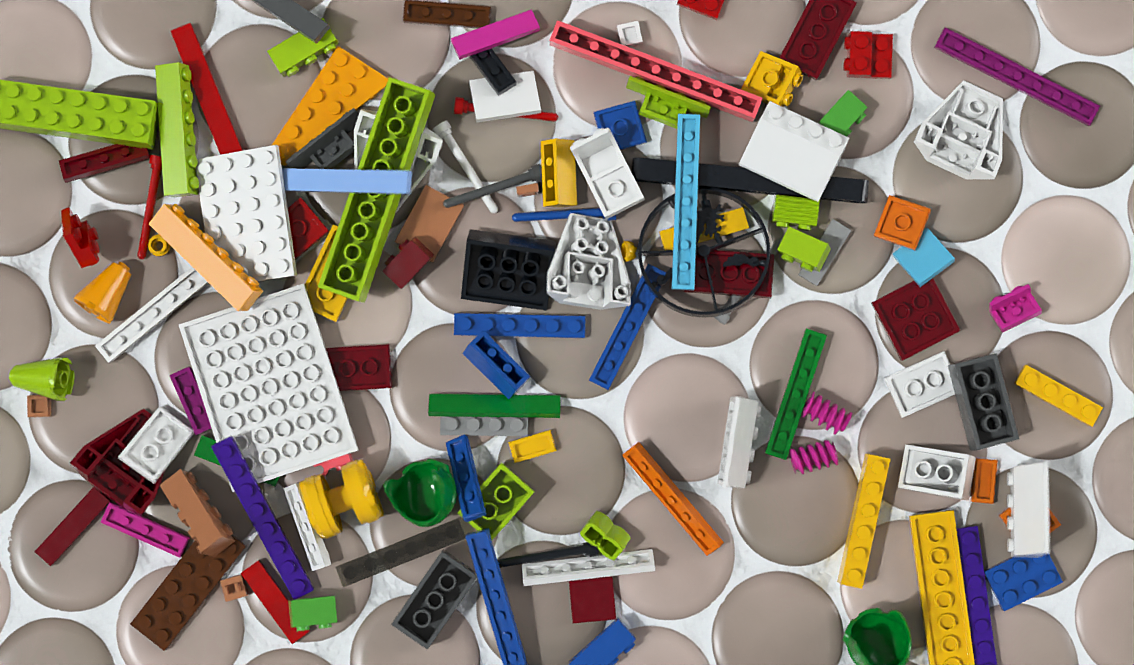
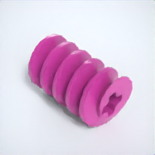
M813 392L803 409L802 417L805 418L808 414H811L810 421L813 422L818 418V426L825 422V430L828 431L831 427H834V435L839 431L843 432L852 417V413L849 412L845 415L844 408L837 411L838 405L835 403L829 407L830 400L826 399L822 402V396L818 395L814 398L815 392Z
M824 440L823 446L820 442H816L815 449L811 444H808L806 451L800 446L798 447V454L793 448L790 449V459L795 474L798 469L803 475L805 467L810 472H813V465H816L821 470L822 463L827 468H830V461H833L836 466L838 465V456L833 441L831 445L828 440Z

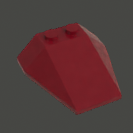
M144 408L84 445L70 462V465L89 484L124 509L140 516L154 501L165 471L153 484L118 459V456L152 416Z

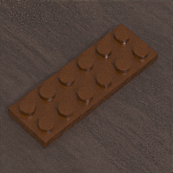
M231 535L235 542L217 556L212 557L200 553L197 548L200 544L194 541L130 625L163 651L167 650L247 545L234 535Z

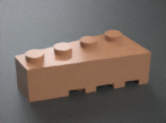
M180 469L161 483L160 487L175 509L179 508L178 517L181 522L187 527L190 526L191 529L188 533L193 540L195 539L200 544L197 546L199 552L215 557L235 542L231 536L234 533L226 523L223 524L220 520L222 515L215 506L211 507L207 501L210 499L208 494L202 488H198L196 485L198 480L191 471L187 472Z

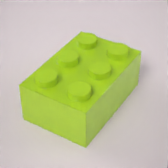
M500 463L480 486L487 515L468 523L477 531L488 529L491 540H493L535 491L504 463ZM460 509L458 514L463 518L462 511Z

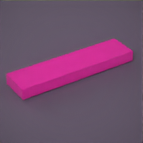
M531 9L451 38V43L460 60L540 31V26Z
M109 502L101 520V523L179 558L182 557L191 538L112 502Z

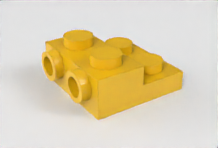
M760 51L741 90L762 97V101L766 104L771 101L782 107H788L793 99V94L791 93L794 87H799L803 80L802 71L797 65Z

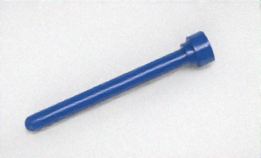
M600 208L514 213L512 220L514 222L568 219L570 213L603 217V219L605 217ZM616 215L608 218V221L616 220Z

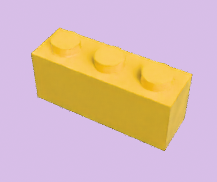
M555 138L541 141L543 207L564 208L577 206L575 157L570 150L575 140Z

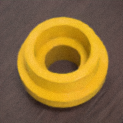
M159 234L154 235L148 243L149 251L155 256L166 255L171 246ZM158 242L163 243V248L160 250L156 247Z

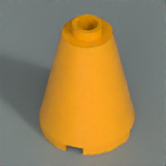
M120 261L118 264L113 262L77 293L74 301L88 313H93L99 320L110 324L131 277V274L128 272L130 268Z

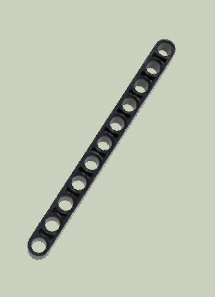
M633 158L631 173L637 182L675 185L676 161ZM698 164V187L808 198L746 168ZM831 176L820 200L867 203L869 181Z

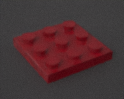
M933 278L921 287L915 281H912L871 302L901 361L961 331Z

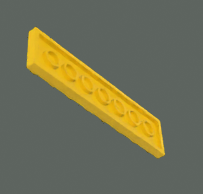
M954 510L909 515L929 665H975Z

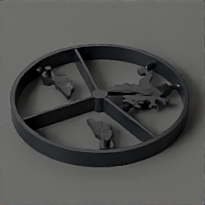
M698 187V194H702L703 201H701L702 210L697 211L695 255H698L700 259H704L715 311L685 309L664 298L655 288L658 285L664 286L672 278V268L668 269L665 276H658L657 282L654 281L652 283L644 270L642 256L673 255V250L642 251V243L646 230L653 218L668 204L674 209L675 194L669 196L655 207L645 221L639 237L638 260L646 285L660 302L678 313L692 317L707 318L730 313L744 305L755 295L764 281L769 266L770 242L762 219L745 200L726 190ZM706 195H719L738 203L752 215L760 228L723 242L721 235L716 233L721 230V226L716 227L718 223H715V220L720 219L722 222L724 221V215L716 214L718 211H724V209L721 208L720 204L716 209H712L710 200L707 199ZM705 223L706 231L704 235L707 236L709 234L710 238H712L714 234L717 245L711 247L707 245L699 247L697 245L704 231ZM762 233L766 246V260H760L759 262L757 257L749 259L742 253L740 255L735 253L733 256L728 257L727 261L723 264V268L741 266L742 264H748L752 268H756L758 265L764 267L761 278L753 290L742 300L727 308L718 310L707 261L710 252Z

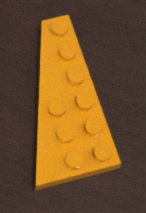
M337 46L272 144L279 146L281 165L286 167L288 165L286 160L306 146L310 140L325 131L328 126L334 124L346 112L353 108L357 111L367 101L373 99L386 87L388 78Z

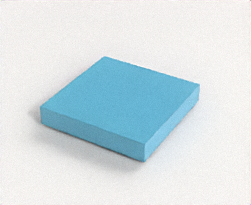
M928 228L923 231L916 251L902 246L892 253L893 257L919 287L955 262V258Z

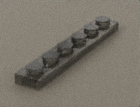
M459 518L338 565L335 568L342 586L346 587L466 539V535Z

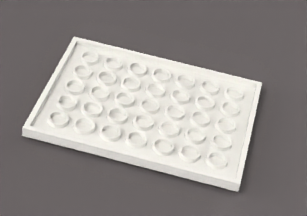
M304 283L258 298L248 311H237L234 307L179 324L216 443L232 435L258 484L359 450ZM230 483L231 490H232V492H234V489H233V487H232V485H231V483Z

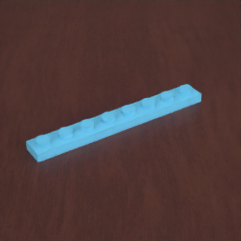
M678 114L672 290H694L700 115Z

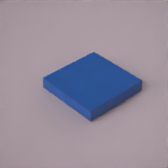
M635 101L593 112L597 128H610L620 150L647 143Z

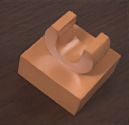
M242 575L220 581L226 602L248 596Z

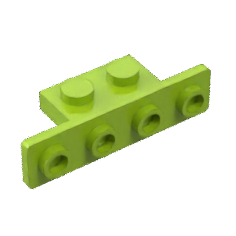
M629 76L626 88L645 95L639 115L676 129L678 114H686V111L703 118L708 117L711 106H708L704 101L692 100L683 93H674L662 85H653L647 83L643 78Z

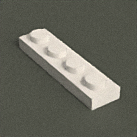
M299 483L283 488L312 571L331 565L324 541L309 521Z

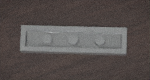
M440 416V435L528 436V418Z

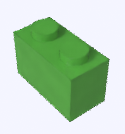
M847 90L818 124L847 137L852 132L849 127L854 122L859 124L866 116L864 111L868 107L852 92Z
M335 596L288 600L291 627H296L297 631L310 630L311 625H318L319 629L330 628L332 623L337 622Z

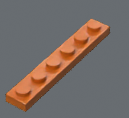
M637 442L622 455L706 556L724 543L640 442Z

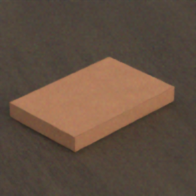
M425 185L395 243L401 245L406 239L410 241L416 237L434 254L429 260L434 263L464 205L459 204L445 208L443 202L450 197Z

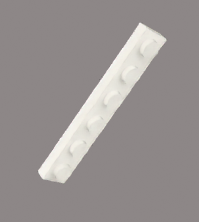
M191 267L96 344L95 347L107 362L111 363L209 282Z
M652 549L622 552L615 560L599 555L595 557L588 556L522 564L524 586L655 571Z

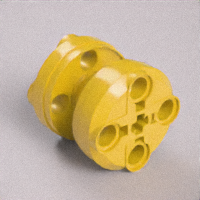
M362 459L354 460L341 466L344 484L330 489L322 474L307 477L299 482L309 521L321 539H328L343 531L340 514L354 509L361 524L372 523L384 516L373 476Z

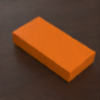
M976 458L970 502L994 504L997 460Z

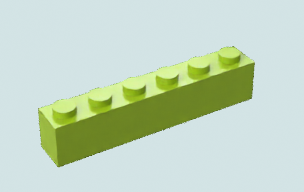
M179 62L155 65L164 196L175 198L198 195L199 180L196 174L198 161L195 155L196 137L193 130L195 117L192 112L193 93L190 87L192 74L189 65Z

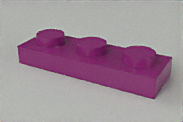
M189 366L169 375L195 435L212 429L192 368Z

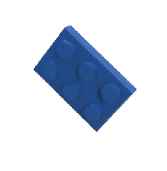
M1049 553L1039 558L1010 557L984 570L985 577L1004 612L1063 583Z

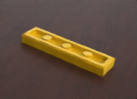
M743 207L718 214L720 216L724 215L723 222L720 219L715 220V223H718L716 227L721 226V230L716 232L721 237L749 229ZM706 223L704 224V231L701 234L698 243L715 239L714 234L712 235V238H710L709 234L707 236L704 235L706 231ZM674 227L659 231L664 250H673Z

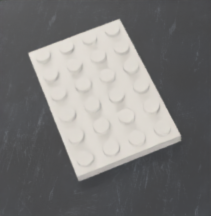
M272 145L197 159L196 174L199 180V194L205 233L214 239V243L218 247L225 249L229 253L228 257L233 262L239 263L244 268L243 272L253 277L258 282L297 276L279 146Z

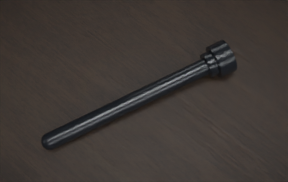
M585 542L580 546L497 559L499 567L502 568L580 554L595 557L599 556L597 546Z

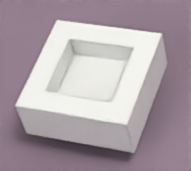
M638 21L617 25L620 44L629 47L643 43Z

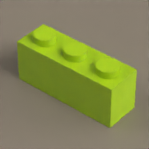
M331 29L325 33L317 44L298 32L267 52L283 77L286 75L290 77L295 75L301 66L305 64L308 66L318 60L317 57L321 54L333 52L339 42Z

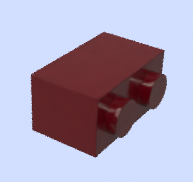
M416 237L410 241L406 239L398 247L401 251L395 257L392 254L384 263L386 267L382 272L400 289L404 288L434 256Z

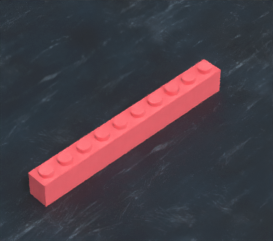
M558 20L549 40L552 47L626 75L643 78L647 83L662 85L671 92L683 93L687 98L704 101L708 106L750 122L754 121L763 99L757 95Z

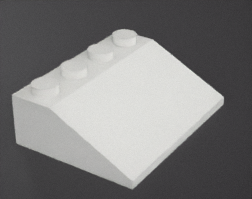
M769 101L739 165L819 202L846 149L849 138Z
M736 396L730 397L717 482L722 486L745 488L746 484H750L751 471H748L749 462H753L755 449H751L752 440L756 441L758 428L754 427L755 419H759L761 413V406H758L757 400Z
M1048 462L1013 467L1010 469V472H1007V485L1011 489V494L1007 495V507L1011 508V516L1007 517V529L1011 530V538L1007 540V551L1011 552V557L1039 558L1049 553Z

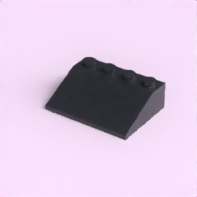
M470 229L466 242L461 299L547 311L549 295L547 294V272L555 254L556 241Z

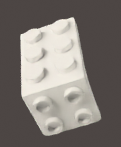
M600 128L592 136L576 140L570 147L605 219L645 200L610 128Z

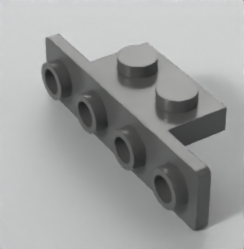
M353 108L346 112L334 124L328 126L320 135L310 140L306 146L294 153L286 160L288 166L291 169H303L313 161L319 169H332L354 152V142L348 136V133L355 128L359 116L356 109Z

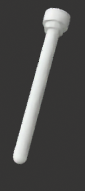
M446 120L434 127V133L445 140L475 189L484 187L452 137V127ZM490 194L481 197L491 213L498 212V207Z

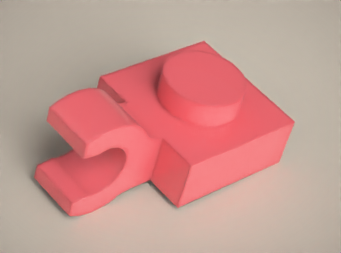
M350 453L313 466H322L324 468L322 475L326 477L330 469L336 468V471H340L341 466L353 461Z

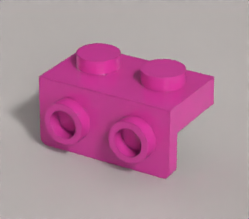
M1029 284L1023 287L1017 286L1010 293L1004 296L999 295L989 303V313L1002 333L1042 314V309L1031 294Z

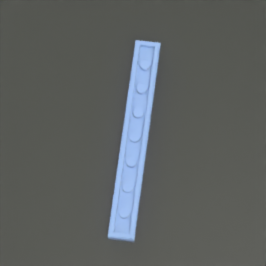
M282 168L285 191L410 194L411 171Z

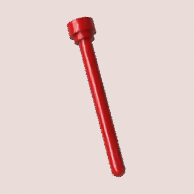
M456 97L454 114L463 115L467 111L474 112L473 103H468L469 100H464L463 97ZM543 111L538 114L518 116L519 118L553 122L558 120L556 113Z
M150 155L149 160L152 174L137 254L139 259H145L151 231L149 222L153 218L162 170L161 156Z

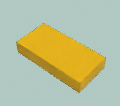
M551 430L508 442L514 463L557 451Z

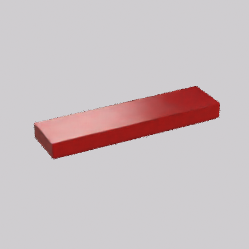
M260 560L240 573L291 644L311 631H297L296 627H291L288 598Z

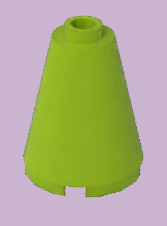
M59 357L15 365L9 372V380L14 387L56 401H65L66 398L64 397L66 394L70 395L73 390L75 374L74 370H70L69 364H72V362L68 358Z

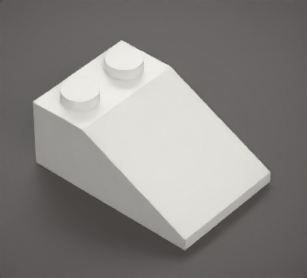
M905 444L898 488L969 501L976 458L968 454Z

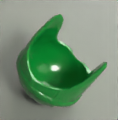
M427 459L426 461L411 463L402 471V476L399 479H388L384 483V491L395 510L406 520L419 527H431L442 522L450 514L456 501V483L450 473L449 465L438 460Z
M880 608L865 610L850 621L844 632L842 640L846 644L848 653L855 665H906L909 661L912 638L909 626L900 611L892 610L886 613Z

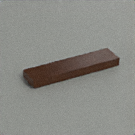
M417 0L404 1L403 23L477 29L490 24L491 6Z

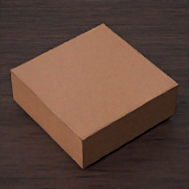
M538 183L516 187L518 197L539 193Z
M27 395V417H51V399L41 395Z

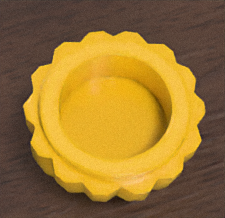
M624 241L621 245V253L625 262H629L637 257L635 254L637 247L634 246L633 242Z

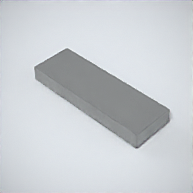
M832 219L820 238L821 241L828 243L831 248L820 272L816 270L809 272L802 268L798 275L813 285L818 286L851 230Z

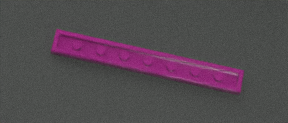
M946 27L943 28L934 46L935 49L1087 126L1092 124L1100 108V105Z

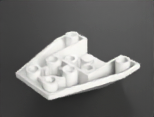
M569 214L547 272V294L558 303L598 310L631 305V283L612 220L608 221V219Z

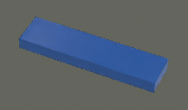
M464 434L445 442L463 520L470 522L487 515L468 436Z

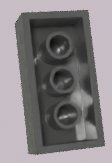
M997 353L948 365L969 449L981 450L1019 440Z
M443 549L391 625L428 650L477 579L476 571Z

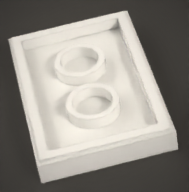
M534 71L511 74L517 84L500 96L496 94L485 78L469 80L476 123L541 113Z
M945 351L884 377L901 418L955 395L948 369L950 362Z
M159 406L121 452L118 459L155 484L195 433L193 429Z

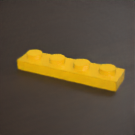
M1028 365L1023 366L1014 382L1018 387L1090 427H1093L1103 409L1100 405Z

